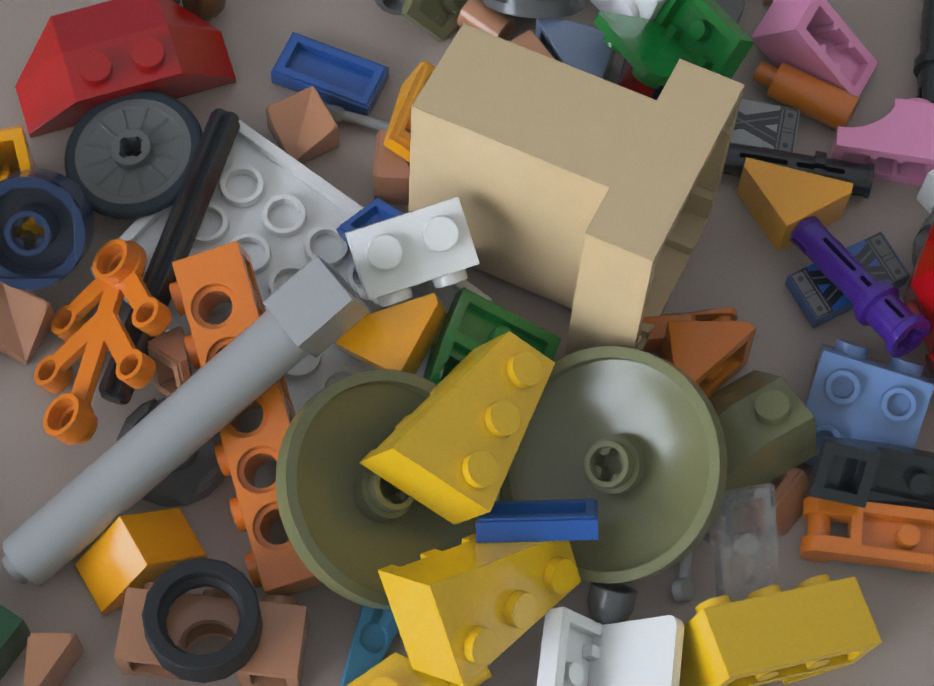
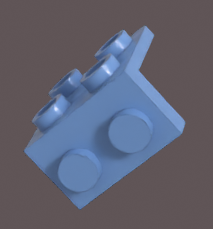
M837 338L834 347L822 343L815 363L816 373L805 404L815 417L818 453L823 438L859 439L914 448L934 390V382L931 377L922 374L925 365L903 357L894 358L891 356L889 364L867 357L870 348L844 339ZM818 454L803 463L815 466Z

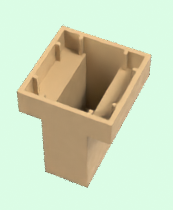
M463 23L411 108L408 212L459 197L480 263L472 267L572 309L565 356L576 351L600 346H622L644 351L655 325L643 323V318L660 316L663 313L711 219L745 84L679 59L660 96L655 100Z

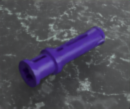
M816 216L804 219L794 228L790 241L854 305L853 313L855 319L863 326H871L886 342L885 350L892 357L900 358L905 356L923 342L930 331L931 322L922 314L915 315L899 299V290L891 282L878 281L854 255L827 230Z

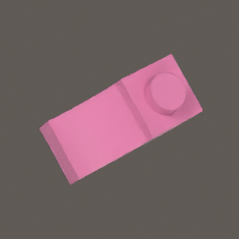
M774 0L751 37L776 68H779L782 62H786L857 97L860 96L878 65V61L827 0Z
M895 98L889 114L874 123L859 127L838 126L828 158L867 165L869 163L874 164L873 179L922 186L928 172L934 169V103L922 98Z

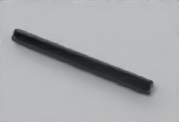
M221 108L215 109L210 114L143 278L152 297H155L167 307L172 298L169 284L177 281L172 262L188 257L240 129L239 116L234 112L225 111ZM131 307L124 326L136 348L148 356L147 342L156 338V336H148L133 325L132 313L134 310ZM111 356L100 382L99 392L101 397L109 402L126 405L130 402L135 389L117 378L115 372L117 364L113 356Z

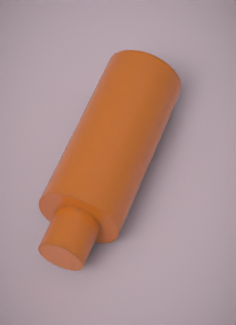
M761 61L753 76L754 81L768 87L767 97L790 108L801 110L800 113L837 130L838 126H848L860 101L859 97L786 62H782L780 67L776 68Z

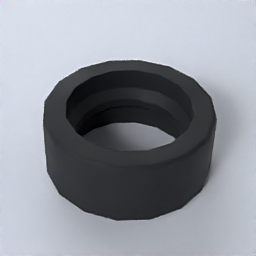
M202 557L179 562L158 577L147 592L142 611L145 638L151 651L164 669L181 680L208 683L226 679L246 666L259 647L263 622L256 590L243 572L225 561ZM206 586L218 588L230 595L238 606L240 620L237 633L228 645L217 652L205 655L187 653L177 647L168 635L166 621L169 608L178 597L189 590Z

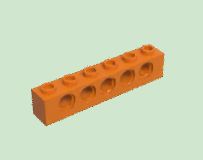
M238 241L172 262L177 281L170 283L169 289L178 314L180 316L186 314L192 334L184 336V343L190 362L195 369L202 368L266 312L250 256ZM232 303V312L227 320L220 324H210V314L217 305ZM285 376L281 377L219 431L221 442L214 444V450L222 474L225 477L232 476L237 496L229 499L230 509L240 532L247 530L253 552L245 554V562L254 587H263V591L268 595L288 596L322 585L323 583L302 562L291 545L290 540L278 545L271 542V527L281 518L276 498V483L274 482L266 488H256L255 474L259 467L268 462H277L283 437L296 415ZM261 408L263 410V420L260 426L252 432H240L239 423L243 414L250 409Z

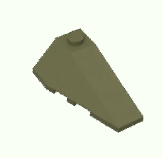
M753 370L719 389L708 398L719 417L727 448V480L719 511L818 454L815 417L782 376Z

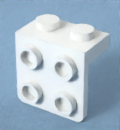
M459 197L447 199L345 233L361 281L360 284L355 285L358 296L366 300L373 299L374 304H380V307L413 297L411 287L427 282L428 287L435 286V289L466 280L468 279L466 268L480 264Z
M566 607L552 608L545 614L537 686H679L684 623L672 615L602 625Z

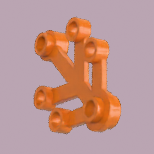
M110 240L97 252L92 265L96 278L73 301L60 307L51 319L50 329L52 333L66 342L53 355L43 358L34 372V381L37 385L52 394H58L70 384L73 377L72 365L83 355L72 392L61 394L55 398L48 406L43 418L45 432L66 445L87 442L97 429L98 420L94 414L91 402L108 349L117 364L115 370L117 378L134 389H141L149 384L156 371L155 361L138 350L119 317L120 308L125 296L134 310L132 313L133 325L151 337L158 336L166 330L170 324L172 313L169 307L155 297H152L142 278L147 261L146 252L142 246L131 240ZM99 304L97 312L89 319L86 314Z

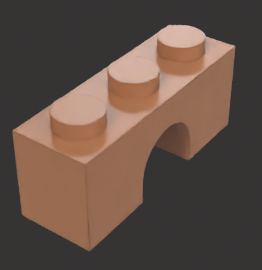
M155 582L145 583L143 589L126 587L114 655L121 673L181 680L160 665L145 638L142 611L147 592ZM218 588L205 589L203 595L184 593L178 597L169 608L166 624L168 635L174 644L188 653L194 644L205 638L221 637L231 641L237 633L240 617L238 606L230 595ZM284 595L263 596L262 601H258L263 622L259 647L246 666L237 671L240 686H301L310 625L307 606L298 605L296 599Z

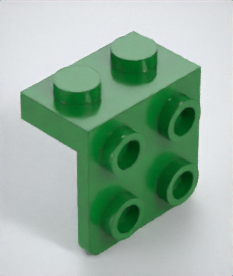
M666 0L654 20L599 11L594 19V24L605 35L603 38L605 44L616 53L621 54L633 67L632 74L638 81L654 89H659L661 86L666 85L679 59L731 79L755 43L715 0Z

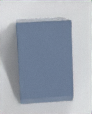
M562 18L536 19L535 35L555 60L602 79H608L615 51L605 44L603 40L605 35L599 29Z

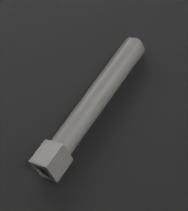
M316 255L262 302L268 309L3 540L2 548L5 555L2 557V563L9 574L21 584H26L29 581L38 586L45 584L107 530L119 516H123L304 357L311 354L317 358L367 315L370 310L336 268Z

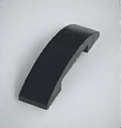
M823 438L807 493L811 497L865 508L867 502L934 510V453L867 440Z

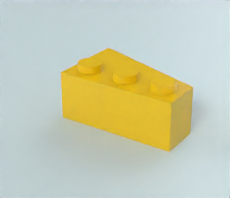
M510 331L474 348L430 392V396L415 411L405 416L395 426V430L359 463L454 525L491 512L555 362Z
M476 533L462 538V544L444 551L432 549L421 553V559L401 567L391 564L378 569L412 669L460 686H466L582 582L569 541L476 543Z
M828 574L818 575L799 583L795 587L796 589L782 591L780 585H770L750 593L744 600L731 602L728 595L717 596L695 607L697 614L684 625L679 686H757L782 680L785 686L854 664L883 642L855 576L831 581Z

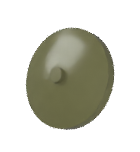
M600 346L576 351L555 361L550 377L500 489L503 501L598 500L599 540L569 541L581 580L605 584L630 583L644 580L672 568L696 548L713 524L724 496L727 480L728 462L724 432L719 417L704 391L687 373L670 361L645 351L622 346Z
M391 369L366 370L339 379L317 392L301 407L291 421L283 437L276 465L275 483L279 514L290 543L302 562L320 582L345 599L367 607L391 610L378 569L391 564L399 567L420 560L421 553L432 549L441 551L462 544V538L476 533V517L454 525L359 463L395 430V426L405 416L415 411L437 386L423 377L404 371ZM500 491L495 501H500Z

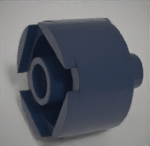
M46 169L22 170L0 182V281L7 286L22 290H36L52 286L66 277L89 250L94 234L92 208L82 188L74 180ZM31 217L35 218L36 225L43 226L45 230L37 240L34 239L31 230L23 229L22 227Z

